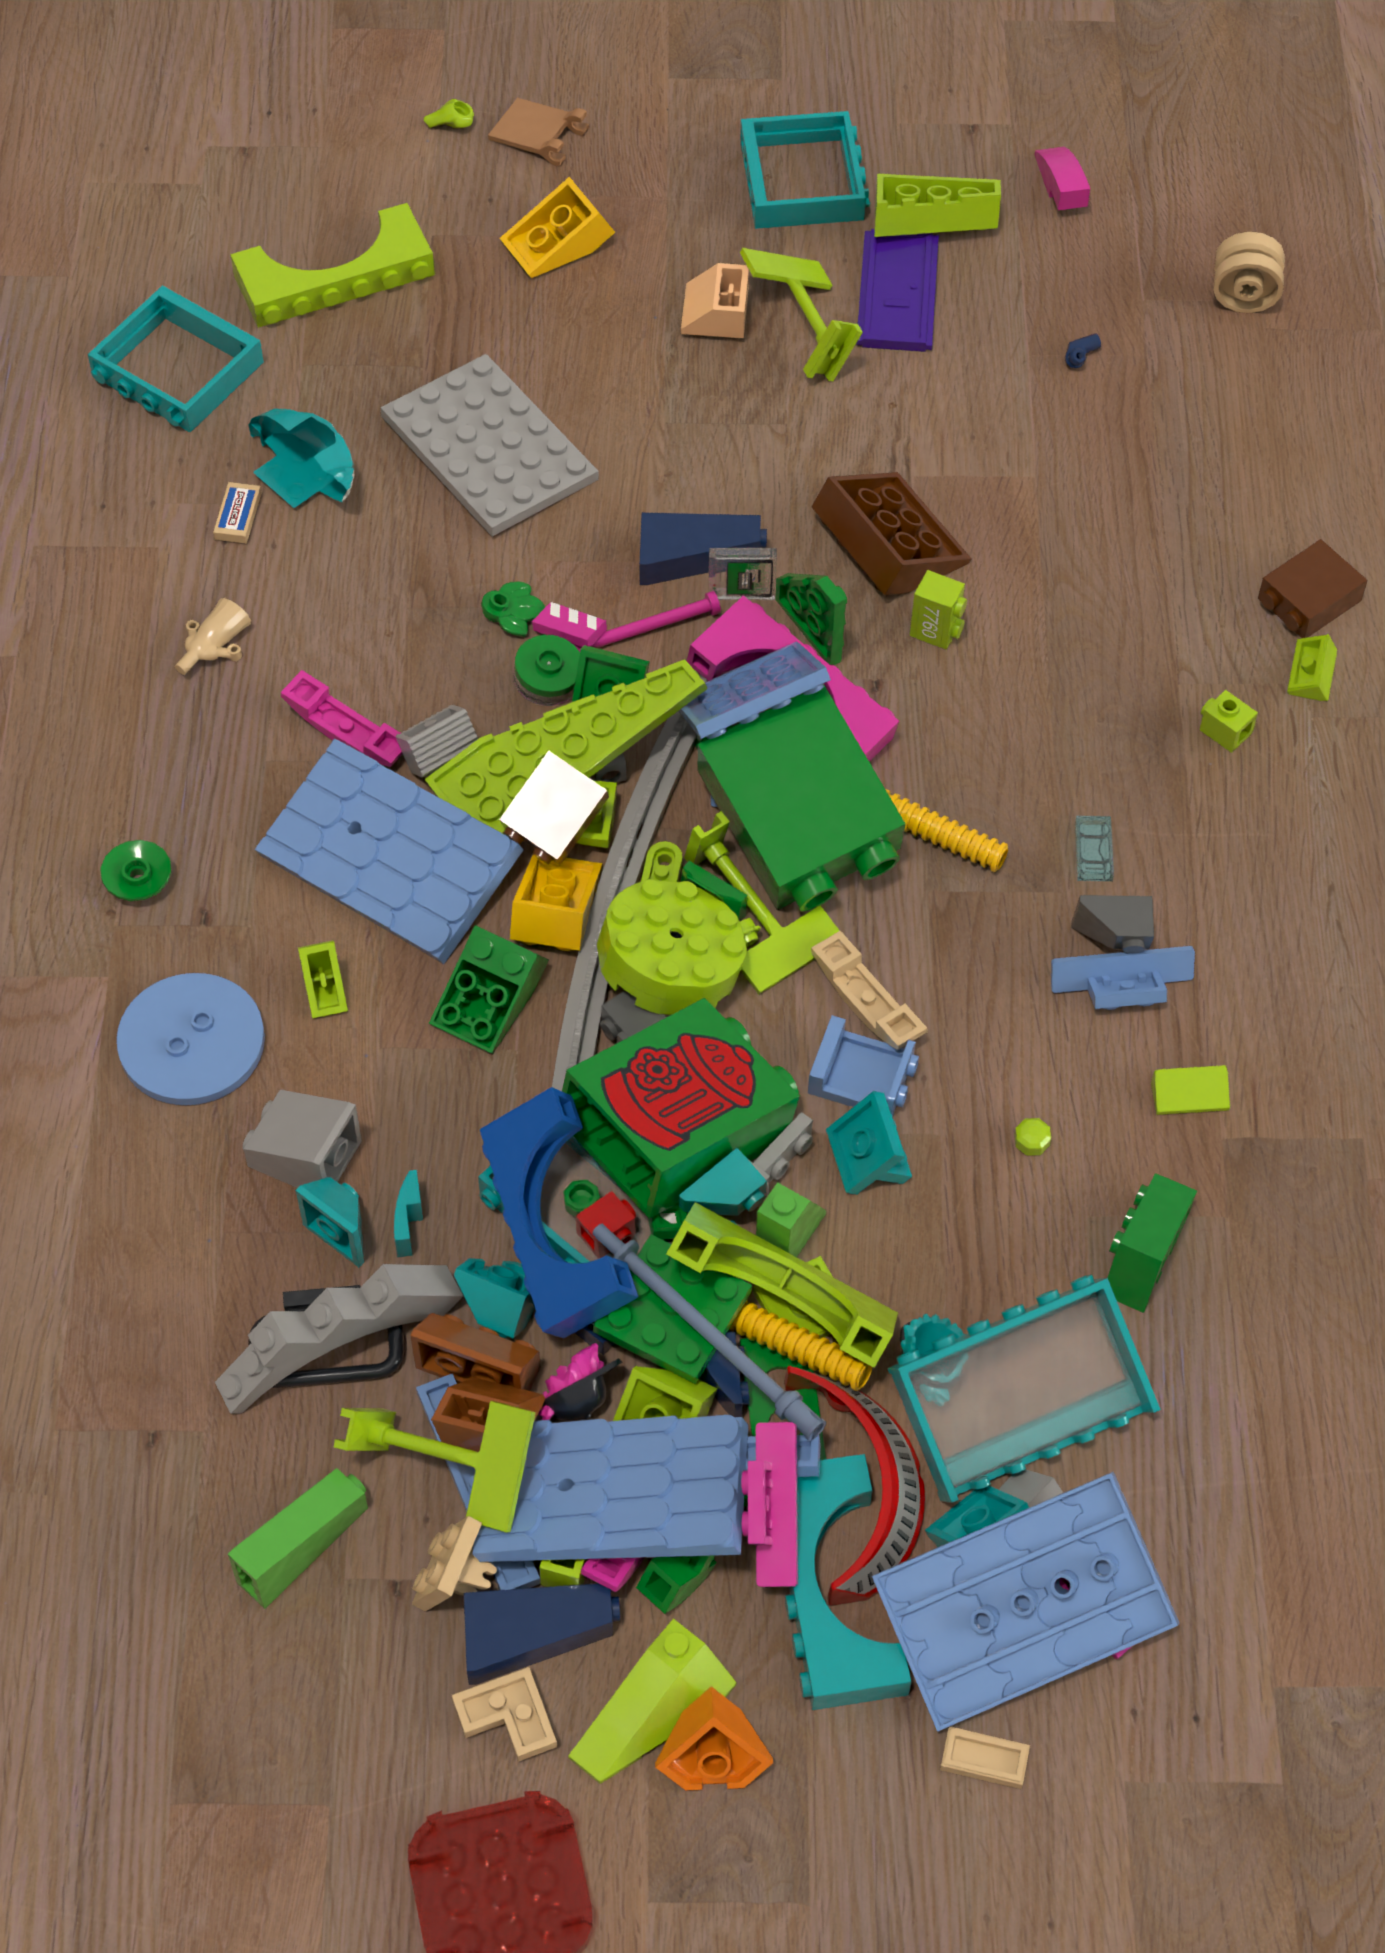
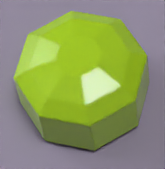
M1025 1118L1015 1129V1147L1026 1156L1041 1155L1050 1146V1126L1040 1118Z

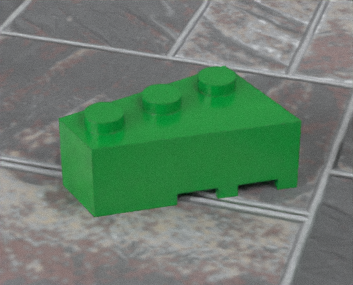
M1157 1173L1154 1174L1149 1186L1141 1185L1133 1204L1138 1207L1137 1209L1129 1208L1121 1227L1126 1231L1125 1233L1117 1231L1109 1250L1115 1256L1107 1278L1117 1302L1144 1313L1155 1283H1158L1162 1274L1161 1270L1169 1254L1171 1255L1188 1218L1197 1190Z

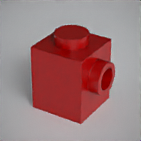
M611 1191L576 1215V1233L597 1258L600 1259L610 1253V1251L592 1235L594 1229L599 1224H604L626 1244L635 1235V1218L637 1215L627 1200L623 1199L620 1201L614 1192Z

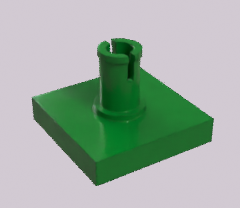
M584 645L580 650L572 702L593 694L595 697L613 691L612 687L624 683L626 686L647 678L646 674L648 673L650 661Z

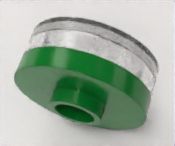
M539 635L528 639L520 646L515 657L513 680L516 689L528 701L542 706H556L569 701L573 697L580 656L579 650L568 640L555 635Z

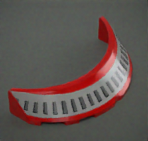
M788 1366L784 1380L786 1391L816 1389L823 1392L828 1404L840 1412H853L867 1431L875 1448L882 1476V1501L878 1521L864 1551L845 1573L830 1584L827 1596L829 1606L869 1600L879 1593L872 1576L907 1561L918 1539L925 1508L924 1481L919 1473V1460L901 1426L878 1402L860 1390H852L850 1385H842L838 1380L834 1381L826 1376Z

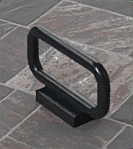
M353 1285L331 1288H360L361 1286ZM326 1288L283 1292L285 1311H305ZM265 1316L261 1317L254 1323L250 1332L261 1322V1320ZM398 1325L387 1328L389 1354L387 1359L381 1363L294 1371L272 1388L372 1380L390 1376L398 1370L403 1361V1326Z

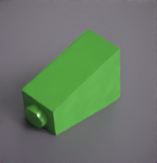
M777 1182L757 1211L756 1235L797 1257L825 1217L827 1210Z

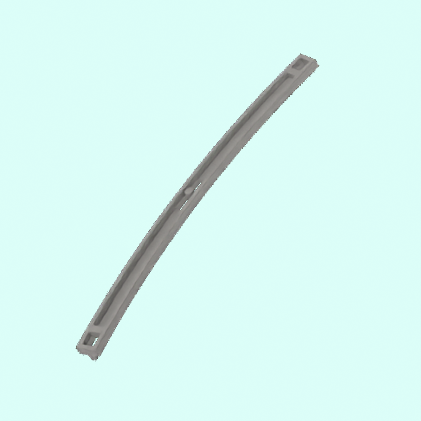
M696 671L704 682H708L706 678ZM679 711L667 719L650 753L619 825L595 893L582 947L578 952L558 1045L552 1087L560 1091L563 1088L566 1070L596 1054L600 1022L602 1021L601 1005L606 1002L609 983L601 973L596 944L608 907L621 891L639 882L648 850L652 846L671 796L696 745V732ZM643 824L639 838L636 839L640 826ZM631 857L629 865L626 867L628 858Z

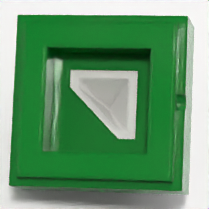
M679 1203L654 1217L648 1218L651 1234L660 1239H674L688 1212H684L679 1207Z

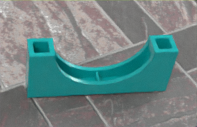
M865 1454L820 1460L819 1476L797 1477L798 1584L795 1587H789L791 1595H785V1606L788 1620L795 1619L798 1633L792 1634L795 1658L803 1659L805 1672L799 1673L800 1688L803 1698L810 1697L812 1710L908 1696L910 1691L911 1678L907 1658L901 1644L873 1641L847 1628L827 1606L816 1579L815 1556L826 1532L844 1515L856 1509L870 1506L872 1486Z

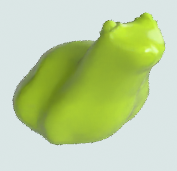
M451 99L437 111L426 115L424 122L430 129L443 124L452 128H465L472 125L474 113L469 104L457 99Z

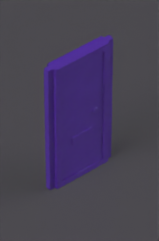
M874 229L865 231L858 325L863 333L856 345H862V348L921 352L932 350L939 235L924 233L874 237Z

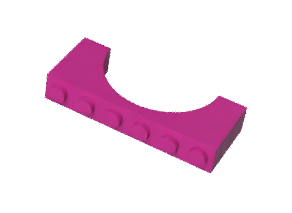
M744 595L690 645L687 662L699 674L710 681L797 641L826 667L831 680L823 684L869 762L894 738L899 720L895 718L888 708L880 706L869 697L862 687L855 686L843 676L836 666L829 665L817 655L811 646L803 644L791 634L785 625L777 623L765 613L759 604L752 603Z

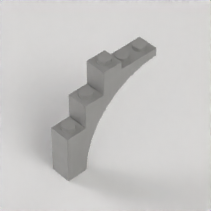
M382 1264L360 1288H326L305 1311H270L248 1334L251 1344L215 1381V1384L230 1414H241L266 1391L310 1361L365 1335L393 1326L423 1321L431 1313L443 1316L463 1297V1294L447 1265Z

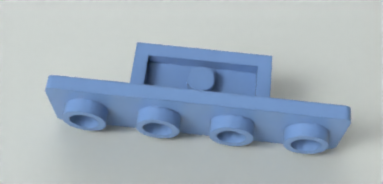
M1192 946L1144 950L1143 952L1133 954L1120 952L1052 959L1051 989L1053 993L1088 990L1095 1009L1112 1010L1121 1006H1150L1154 1003L1167 1002V988L1164 983L1187 981L1194 978L1195 951Z

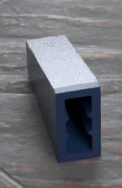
M642 512L639 563L640 585H651L714 572L713 569H716V571L727 569V562H757L751 560H760V549H766L767 529H760L761 515Z
M601 1584L464 1593L466 1668L469 1685L480 1684L613 1636V1622L620 1621L619 1596L611 1597V1590Z

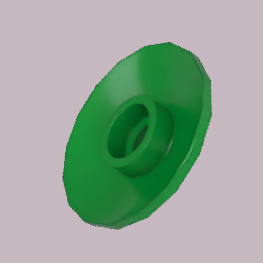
M144 840L127 841L114 847L105 856L100 868L101 880L107 891L119 899L128 901L145 900L158 894L168 884L172 873L171 861L165 850L153 842ZM136 875H142L139 878H133Z

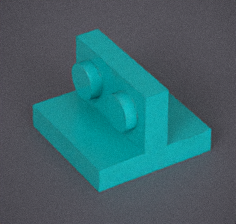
M872 1091L826 1128L846 1193L857 1195L875 1180L904 1184L912 1177L907 1162V1155L903 1150L897 1126L884 1093Z

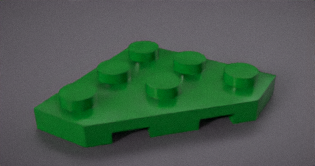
M787 573L776 578L775 600L829 665L840 663L842 661L843 635L846 624L847 596L840 586H835L830 578L825 575Z

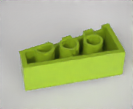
M877 174L874 237L998 228L1001 180Z

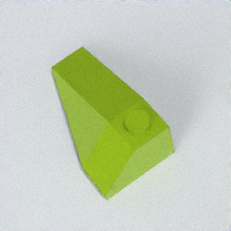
M673 1618L645 1651L568 1755V1758L601 1784L642 1759L643 1755L666 1742L681 1713L712 1686L724 1697H727L737 1682L709 1647Z

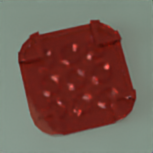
M524 1791V1797L442 1815L441 1810L426 1817L427 1821L415 1832L411 1843L408 1844V1864L425 1953H582L586 1949L593 1933V1912L574 1821L568 1808L565 1809L556 1799L542 1795L541 1791Z

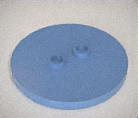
M205 973L175 975L160 980L143 990L125 1010L117 1032V1051L121 1065L129 1080L146 1095L175 1105L203 1104L233 1092L250 1077L257 1067L265 1042L261 1014L250 995L230 980Z

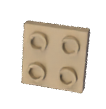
M467 1516L455 1525L450 1524L444 1532H438L435 1535L428 1549V1554L432 1555L427 1569H421L413 1584L412 1589L417 1593L412 1605L426 1612L451 1597L453 1593L464 1596L466 1592H477L475 1588L482 1590L490 1588L491 1583L483 1578V1573L493 1575L497 1572V1568L490 1562H479L472 1554V1546L482 1525L481 1522Z

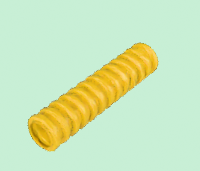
M885 789L905 822L904 832L911 830L913 836L921 835L924 841L930 839L933 845L939 843L942 849L947 850L950 848L953 854L959 852L961 853V858L966 859L970 857L972 863L979 861L980 866L983 868L990 866V871L996 872L1003 865L1009 850L1007 843L999 844L996 838L990 840L985 833L979 835L976 829L970 831L968 825L963 824L959 826L958 821L953 820L950 822L948 816L944 815L941 818L939 817V812L933 811L930 813L928 807L920 808V804L917 802L910 804V799L904 798L902 800L899 794L891 795L890 790Z
M747 1300L729 1328L730 1331L736 1330L737 1334L741 1336L746 1335L747 1339L751 1341L756 1340L759 1345L765 1346L767 1344L768 1349L772 1351L777 1349L778 1354L787 1355L790 1360L795 1361L798 1359L799 1364L803 1366L808 1364L811 1370L816 1371L819 1369L821 1375L826 1376L829 1374L830 1379L834 1381L840 1379V1383L844 1386L850 1384L851 1389L854 1391L864 1387L872 1372L870 1365L840 1350L838 1343L833 1342L830 1344L829 1339L825 1337L820 1339L819 1334L814 1332L809 1334L808 1329L804 1327L799 1329L798 1324L793 1322L789 1324L788 1319L782 1317L779 1319L778 1315L772 1312L768 1314L767 1309H758L756 1304H748Z

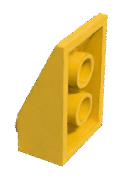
M568 177L501 236L500 240L527 274L534 278L593 253L615 231L573 180Z
M532 855L512 902L510 939L521 941L526 945L542 944L554 946L562 951H580L603 863L566 858L561 866L553 860L548 865L535 855Z

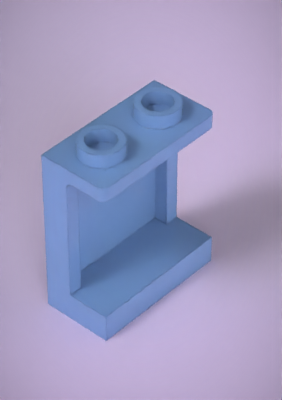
M832 1015L809 1074L808 1094L854 1107L872 1091L882 1092L885 1094L893 1117L896 1106L903 1107L909 1089V1086L904 1085L907 1076L914 1077L920 1056L914 1055L916 1042L908 1040L905 1048L897 1050L885 1042L845 1031L846 1019Z

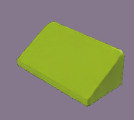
M1329 634L1297 639L1287 689L1289 695L1318 701H1328L1337 656V648Z
M1227 1066L1158 1069L1153 1073L1151 1086L1156 1115L1230 1110Z

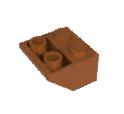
M472 1378L447 1388L431 1421L441 1442L479 1452L490 1401L536 1412L535 1421L545 1401L544 1394Z

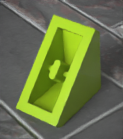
M334 940L298 947L312 1018L348 1011Z

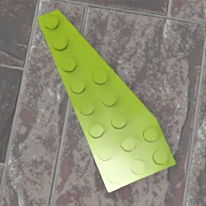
M684 659L647 673V678L625 686L624 683L612 687L613 691L595 697L593 694L543 713L544 717L524 725L520 722L509 726V731L493 736L491 733L480 737L428 776L425 781L437 797L503 834L506 828L501 824L500 818L548 751L590 778L708 688L701 677Z

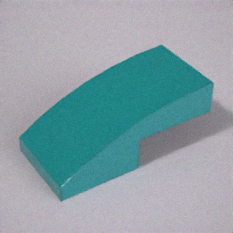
M410 1170L396 1202L394 1238L397 1258L413 1256L408 1222L423 1220L417 1170Z

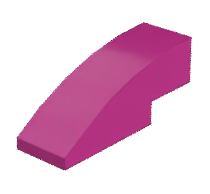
M1066 147L1035 150L1034 155L1049 198H1054L1057 209L1066 210L1088 207L1090 186L1074 154Z

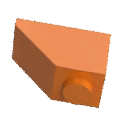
M711 1686L681 1713L655 1762V1768L685 1791L702 1790V1785L727 1784V1789L745 1788L772 1765L773 1757L742 1710Z

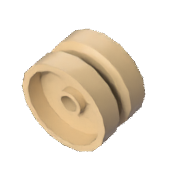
M1258 232L1238 233L1225 239L1217 248L1215 256L1213 291L1216 299L1224 307L1243 313L1264 311L1275 305L1281 298L1284 288L1283 270L1285 254L1282 245L1273 237Z

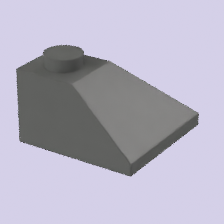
M1080 895L1071 926L1074 930L1112 949H1123L1124 952L1132 954L1143 952L1145 949L1150 948L1154 938L1152 896Z

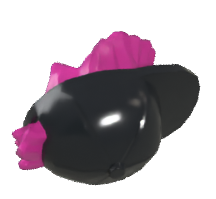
M596 1343L582 1349L571 1358V1363L568 1367L559 1366L556 1370L557 1376L552 1375L550 1379L545 1381L549 1393L547 1391L542 1393L545 1396V1401L538 1414L542 1417V1420H550L552 1416L559 1420L569 1421L592 1417V1413L606 1400V1383L603 1375L623 1362L618 1358L604 1366V1362L599 1360L598 1344Z

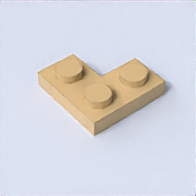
M529 1667L451 1695L465 1738L505 1724L518 1762L557 1748L555 1735Z

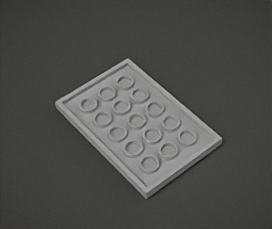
M487 354L381 407V417L492 537L598 480L599 471Z

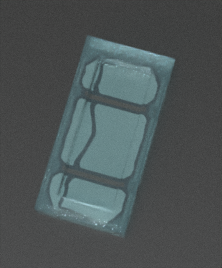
M1076 816L1077 881L1113 882L1114 865L1111 816Z

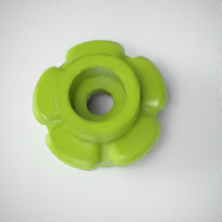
M751 918L740 921L746 948L759 940L757 933L761 930L759 925L755 926Z

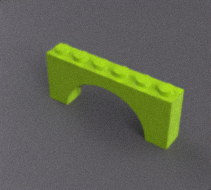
M408 203L378 211L380 233L374 244L360 257L337 267L322 270H302L287 267L271 259L261 246L230 254L235 280L257 327L274 324L434 276L433 252Z
M696 1202L693 1204L666 1255L699 1273L705 1270L727 1273L779 1296L808 1314L827 1329L837 1340L840 1350L875 1368L893 1336L898 1312Z

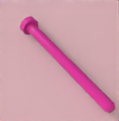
M714 591L705 593V599L605 631L591 647L599 648L706 612H710L712 616L721 613V607L718 597ZM573 644L580 652L582 647Z

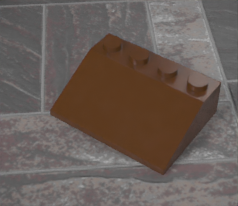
M898 472L828 477L812 505L821 522L832 531L840 545L847 549L857 561V565L867 573L875 583L876 588L884 595L909 593L918 588L927 570L944 576L969 564L972 559Z

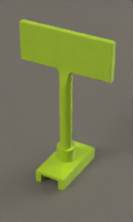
M742 248L740 254L753 277L785 282L789 285L817 335V346L803 368L807 378H813L818 373L824 374L828 381H834L863 332L858 324L832 320L828 328L826 327L803 287L831 289L833 285L820 262Z
M720 811L715 815L712 828L704 833L699 825L692 829L684 858L687 862L691 861L696 865L706 859L712 865H717L733 887L747 894V906L769 933V938L746 952L741 967L742 973L760 995L815 960L811 948L840 930L821 905L788 926L782 927L728 857L730 852L724 846L723 841L730 821Z
M490 1401L481 1448L477 1452L396 1430L393 1426L396 1416L395 1411L383 1408H342L340 1416L350 1418L346 1439H335L334 1448L345 1451H388L389 1446L394 1445L475 1468V1476L466 1517L469 1516L481 1522L482 1526L503 1532H511L536 1412Z

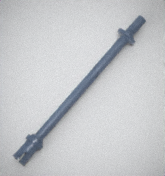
M599 1224L594 1229L592 1235L614 1254L613 1258L627 1262L629 1269L775 1403V1414L781 1420L787 1419L789 1422L795 1423L797 1429L806 1436L808 1441L814 1440L823 1431L826 1421L821 1419L802 1402L803 1396L796 1390L792 1392L783 1390L636 1254L640 1247L635 1240L624 1244L604 1224Z

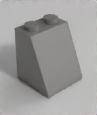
M279 1090L273 1101L269 1100L264 1106L261 1121L257 1128L250 1130L244 1139L243 1150L247 1166L296 1188L327 1177H331L338 1182L362 1142L356 1105L346 1101Z

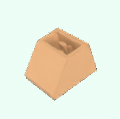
M717 263L686 283L681 334L744 338L749 290V269L747 265Z

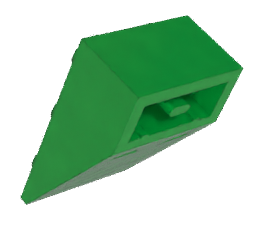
M475 925L429 1024L493 1054L534 993L549 959Z

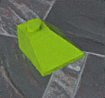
M635 1366L632 1369L613 1421L676 1416L678 1419L705 1417L709 1413L717 1388L701 1380L694 1384L668 1370Z

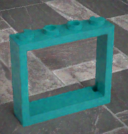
M849 111L741 119L740 145L755 229L864 220L865 207H870L869 189H864L863 187L866 184L865 167L859 166L862 160L861 146L855 145V142H857V126L851 125ZM840 141L850 195L767 201L758 147Z
M163 285L88 353L91 374L96 381L101 384H107L117 390L123 397L133 399L140 403L147 411L159 414L173 426H179L188 432L193 431L264 362L259 339ZM165 319L234 357L186 404L117 365Z

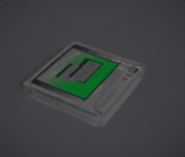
M709 548L708 592L714 591L718 600H739L743 595L749 600H775L777 548Z

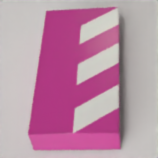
M550 602L532 621L534 631L545 635L562 637L572 644L581 647L584 645L591 647L607 630L606 620Z

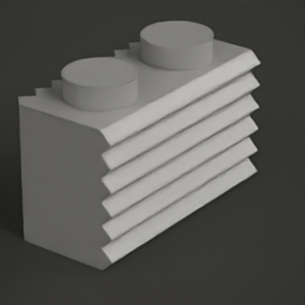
M450 705L435 715H431L430 718H426L424 721L419 722V724L408 728V730L403 731L401 734H397L396 739L411 773L427 778L478 740V736L475 734V729L472 727L473 724L470 722L467 711L459 706Z

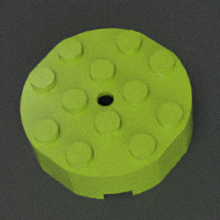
M647 879L644 882L631 885L612 900L596 944L601 973L615 991L621 986L628 993L637 997L634 1005L650 1012L672 1015L703 998H706L716 1008L718 1001L731 994L747 952L741 922L724 902L711 893L696 887L695 884L689 881L668 882Z

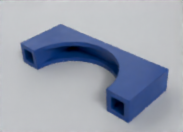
M551 1087L479 1130L484 1142L482 1145L483 1153L489 1160L494 1174L492 1178L493 1185L500 1194L504 1206L503 1217L510 1227L514 1238L513 1249L517 1258L521 1261L524 1270V1284L534 1302L536 1309L535 1320L543 1332L566 1338L638 1298V1294L627 1262L606 1255L587 1263H568L556 1253L547 1239L540 1212V1199L544 1178L560 1148L575 1133L583 1129L573 1097Z

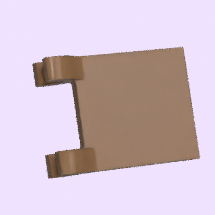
M517 98L488 134V139L540 154L552 165L560 166L566 159V156L559 153L564 144L563 141L557 138L566 126L573 133L584 135L589 128V124L582 122L587 116V111L576 108L567 112Z

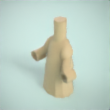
M220 598L216 607L203 621L201 626L197 621H188L186 627L189 636L185 640L187 653L175 665L176 670L180 674L186 675L198 660H216L218 657L228 658L232 661L240 660L242 658L241 647L236 644H230L227 648H223V646L251 624L249 615L243 608L231 600Z

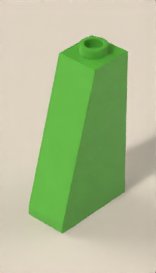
M336 1468L228 1553V1557L237 1584L266 1609L368 1509L365 1496L367 1490L362 1482L352 1474L346 1477Z

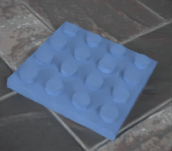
M796 641L705 682L708 689L680 709L679 713L701 739L704 737L712 739L724 734L727 731L726 727L737 722L739 724H746L759 717L758 713L770 707L775 710L791 703L790 698L801 693L810 695L818 692L824 687L823 683L831 679L826 667Z

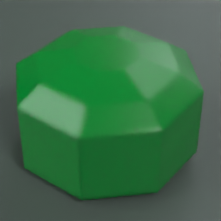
M587 1179L572 1181L563 1191L565 1211L575 1218L577 1214L600 1199L598 1187Z

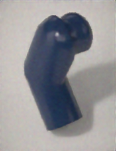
M1094 333L1071 341L1068 344L1065 354V361L1068 366L1072 368L1081 367L1086 360V353L1101 347L1098 334Z

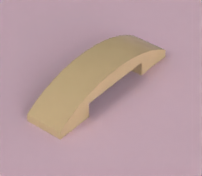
M841 931L811 948L817 963L841 998L857 1017L888 1045L899 1050L907 1045L908 1040L914 1041L927 1033V1027L906 1003L900 1006L862 964V954Z

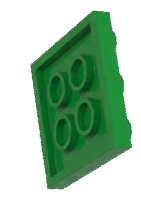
M650 1234L637 1256L723 1335H726L752 1292V1284L736 1276L719 1271L705 1270L699 1273L666 1255L671 1244ZM630 1270L638 1298L598 1319L593 1325L594 1333L696 1384L717 1349Z

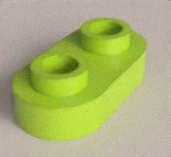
M666 841L652 845L647 853L641 882L647 879L679 882L682 869V852L680 848L674 843ZM668 862L669 865H660V863Z

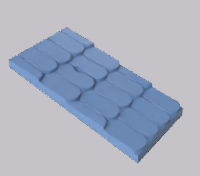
M334 738L326 749L327 752L321 756L306 777V781H303L286 805V809H283L267 831L266 836L262 838L255 848V851L280 868L442 964H445L523 852V849L518 843L509 839L508 836L471 817L465 811L420 788L414 782Z
M732 1415L678 1419L676 1416L610 1422H607L605 1419L552 1423L550 1420L534 1421L511 1532H503L481 1525L474 1541L472 1554L479 1562L741 1555L742 1514L744 1510L741 1478L743 1470H746L749 1425L743 1417H733Z
M1114 1471L872 1576L937 1732L1180 1624ZM1060 1578H1065L1070 1582V1589L1067 1590L1060 1586Z

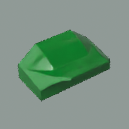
M691 861L685 864L682 870L681 882L689 881L695 884L696 887L716 896L737 915L739 921L746 916L747 894Z

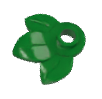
M519 581L505 583L499 591L487 592L481 602L483 614L488 620L498 622L503 630L517 636L527 635V622L533 621L545 608V605L540 599L530 595L531 586L529 584Z

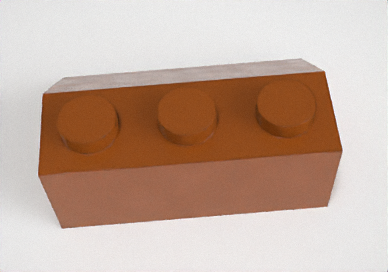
M435 1313L429 1314L413 1329L410 1335L416 1369L438 1377L453 1374L456 1383L478 1378L530 1391L541 1367L539 1351L530 1343L523 1340H515L514 1342L500 1337L492 1329L486 1327L477 1329L468 1326L461 1319L449 1314L443 1316Z

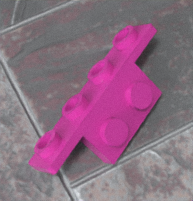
M793 1422L757 1423L756 1461H748V1470H743L741 1478L743 1495H748V1511L742 1514L743 1536H748V1544L756 1545L757 1585L759 1587H795L798 1584L797 1425Z

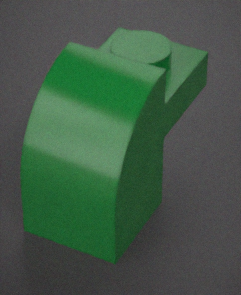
M715 1555L655 1557L650 1561L636 1588L666 1614L685 1601L704 1582L717 1563L714 1560Z

